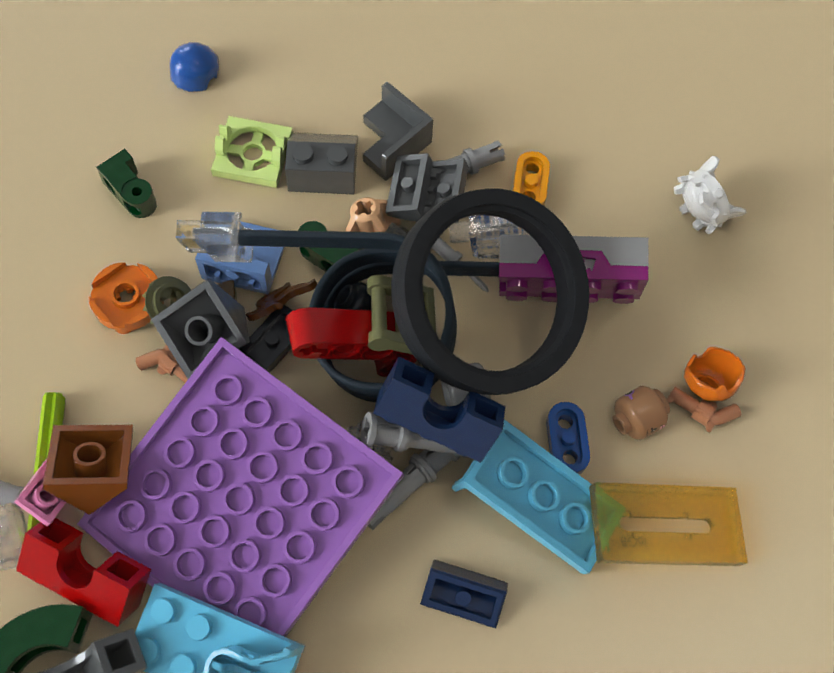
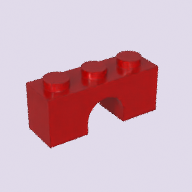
M54 518L48 526L40 522L28 530L24 536L16 567L18 573L78 606L84 607L87 611L117 627L140 607L151 572L150 568L119 551L115 552L99 567L91 566L84 559L80 546L83 532L57 518Z

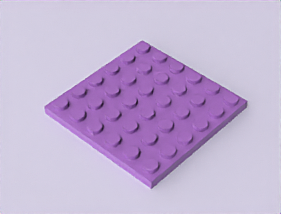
M220 337L131 453L128 488L90 515L85 513L77 525L112 554L119 551L150 568L151 572L147 583L152 588L154 584L162 583L286 637L405 474L224 338Z

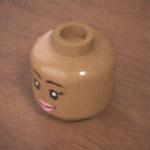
M642 385L615 401L613 423L622 435L628 434L633 439L642 440L667 425L670 406L662 392L658 389H651Z

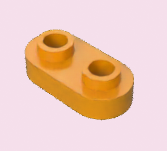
M536 151L523 153L517 160L513 184L514 192L524 194L542 205L545 204L550 171V163L545 155ZM527 171H534L536 174L528 173Z

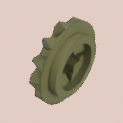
M171 276L160 277L151 282L147 291L142 295L145 298L143 311L148 312L152 319L167 308L161 301L170 297L171 305L190 292L191 289L178 278Z

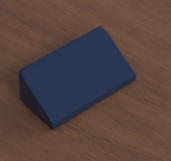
M433 560L420 604L496 629L507 594L508 583L442 561Z

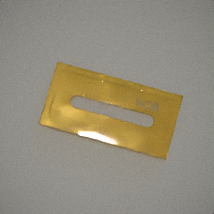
M595 482L589 486L597 563L742 566L748 563L736 488ZM629 517L704 520L709 524L710 532L626 531L621 527L620 519Z

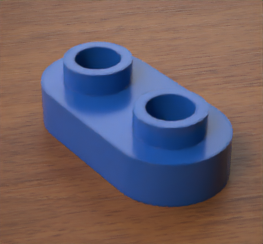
M560 402L551 408L546 420L550 454L580 475L590 461L585 416L577 405L570 402ZM558 421H568L570 424V428H562L559 425ZM567 454L573 456L575 463H566L563 456Z

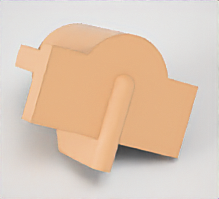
M365 197L358 199L352 204L350 208L351 218L345 231L390 233L401 224L399 218L386 214V200Z

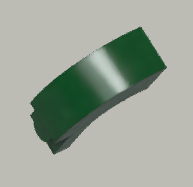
M58 604L30 610L9 621L0 628V673H22L25 667L34 659L52 651H69L78 654L93 614L81 606Z

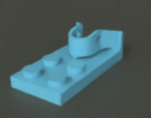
M505 419L502 432L483 461L480 463L473 460L464 476L455 481L452 486L455 492L461 489L469 490L581 574L590 573L625 510Z
M162 583L154 584L135 631L147 668L144 670L146 673H295L305 647L303 644Z

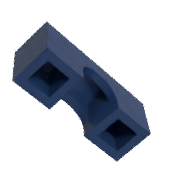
M398 357L379 391L373 414L382 417L391 424H397L413 431L426 440L434 441L450 448L461 456L469 457L481 463L503 430L505 406L472 391H469L465 399L457 405H440L430 397L434 373L404 358Z

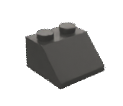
M292 133L287 142L285 163L288 192L355 194L358 135Z

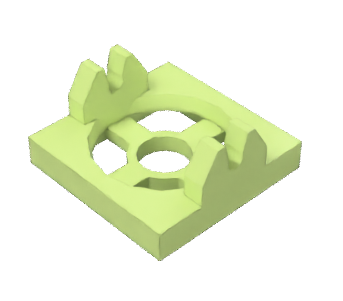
M229 116L226 125H219L220 135L215 136L216 156L211 168L212 176L277 188L286 160L287 142L293 133L292 127ZM253 133L252 140L243 146L231 144L240 134ZM264 135L271 137L275 141L276 146H273L272 151L266 150L262 145ZM250 148H258L262 151L261 157L256 160L246 159L244 153ZM228 155L239 156L244 163L243 168L241 169L233 165ZM264 161L271 162L264 168L254 170V167L261 165Z

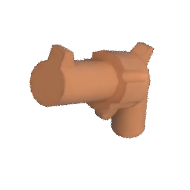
M167 345L163 349H156L136 357V364L141 371L158 364L157 371L159 374L165 375L168 373L170 376L175 374L184 383L188 380Z
M674 387L667 398L669 404L674 402L692 414L691 418L704 425L709 433L714 426L722 425L741 417V410L737 404H732L715 411L717 409L716 402H706L703 399L700 402L677 387Z

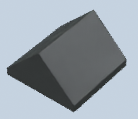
M211 279L205 280L151 319L188 379L220 337L224 338L238 350L250 342L245 308Z

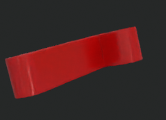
M308 307L294 310L286 317L292 352L297 358L374 360L377 375L381 377H388L398 357L412 363L417 361L412 354L390 349L374 351L369 348L368 334L372 331L370 310ZM387 311V330L395 332L394 312Z

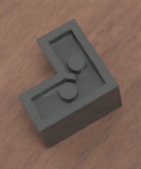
M389 82L383 84L382 101L363 115V123L381 139L363 153V162L387 181L393 176L397 156L419 154L432 143L433 118Z

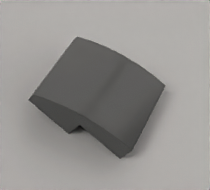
M428 153L397 156L385 211L386 214L391 217L417 222L443 200L464 193L468 165L465 159L432 161Z

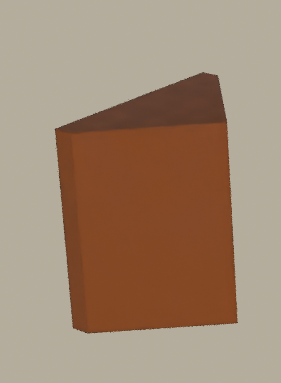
M53 425L43 480V490L88 515L128 488L133 425Z

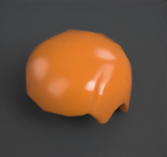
M709 347L702 355L697 357L694 354L690 358L684 371V379L690 390L706 401H724L731 398L738 391L743 382L746 368L741 359L729 350Z

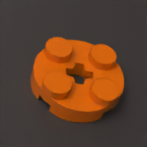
M125 262L115 263L103 269L94 278L91 297L89 296V304L96 318L104 326L115 329L120 334H128L132 330L139 329L150 323L151 318L148 312L143 311L145 298L142 295L147 291L149 284L158 278L145 265L137 263L138 266L126 265ZM126 291L128 294L133 291L135 292L132 300L119 302L121 300V292Z

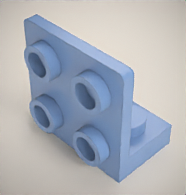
M223 218L218 228L276 230L229 218ZM212 245L211 249L199 247L195 260L201 278L204 280L211 279L217 283L234 280L235 287L269 294L285 247Z

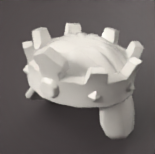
M716 156L710 157L699 170L695 172L690 170L689 175L678 177V182L682 183L674 186V193L676 195L682 194L685 201L679 207L682 215L688 212L696 218L692 223L693 228L699 231L703 227H707L705 230L707 234H711L717 227H722V224L728 219L741 217L746 213V209L735 207L728 202L724 189L716 180L714 170L720 161Z

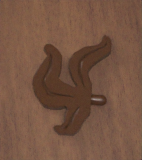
M315 279L291 286L290 282L285 283L283 287L261 297L255 304L257 309L246 313V317L249 321H256L275 310H281L283 305L291 298L312 291L318 284Z

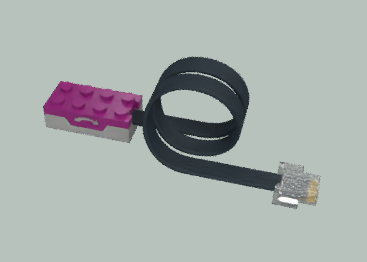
M202 212L201 221L177 220L176 239L189 253H208L215 262L252 263L254 246L362 249L348 254L332 265L316 286L309 307L334 309L333 304L337 294L347 284L353 285L374 275L393 274L398 251L405 239V236L382 232L253 230L241 224V212ZM500 235L499 262L438 261L430 252L425 265L424 275H427L435 283L445 301V323L440 340L452 353L454 352L457 337V319L447 276L499 277V296H506L507 300L525 301L527 297H541V300L545 302H557L556 284L551 265L542 248L530 235ZM572 236L577 243L586 267L589 283V303L597 302L598 298L613 299V302L617 304L633 303L634 299H640L648 282V238ZM317 359L325 371L344 391L359 399L376 403L379 391L384 383H369L352 379L336 370L331 359ZM435 376L433 379L432 386L435 385V383L439 380Z

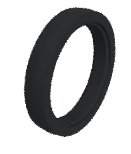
M486 188L464 192L443 200L421 217L410 229L398 251L393 268L391 286L392 306L398 329L405 344L417 361L425 369L433 372L436 378L463 391H472L482 395H505L540 384L555 374L567 362L576 349L585 328L589 309V283L586 267L577 243L569 230L553 212L536 200L518 192ZM475 215L495 216L521 227L542 248L554 274L557 303L550 332L544 343L529 359L508 370L489 371L480 369L455 356L435 333L425 309L423 276L428 256L441 234L461 218Z

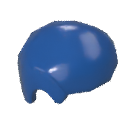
M189 42L179 46L172 53L170 59L171 81L178 88L188 92L206 90L209 81L213 77L216 79L218 76V56L209 46L199 42Z

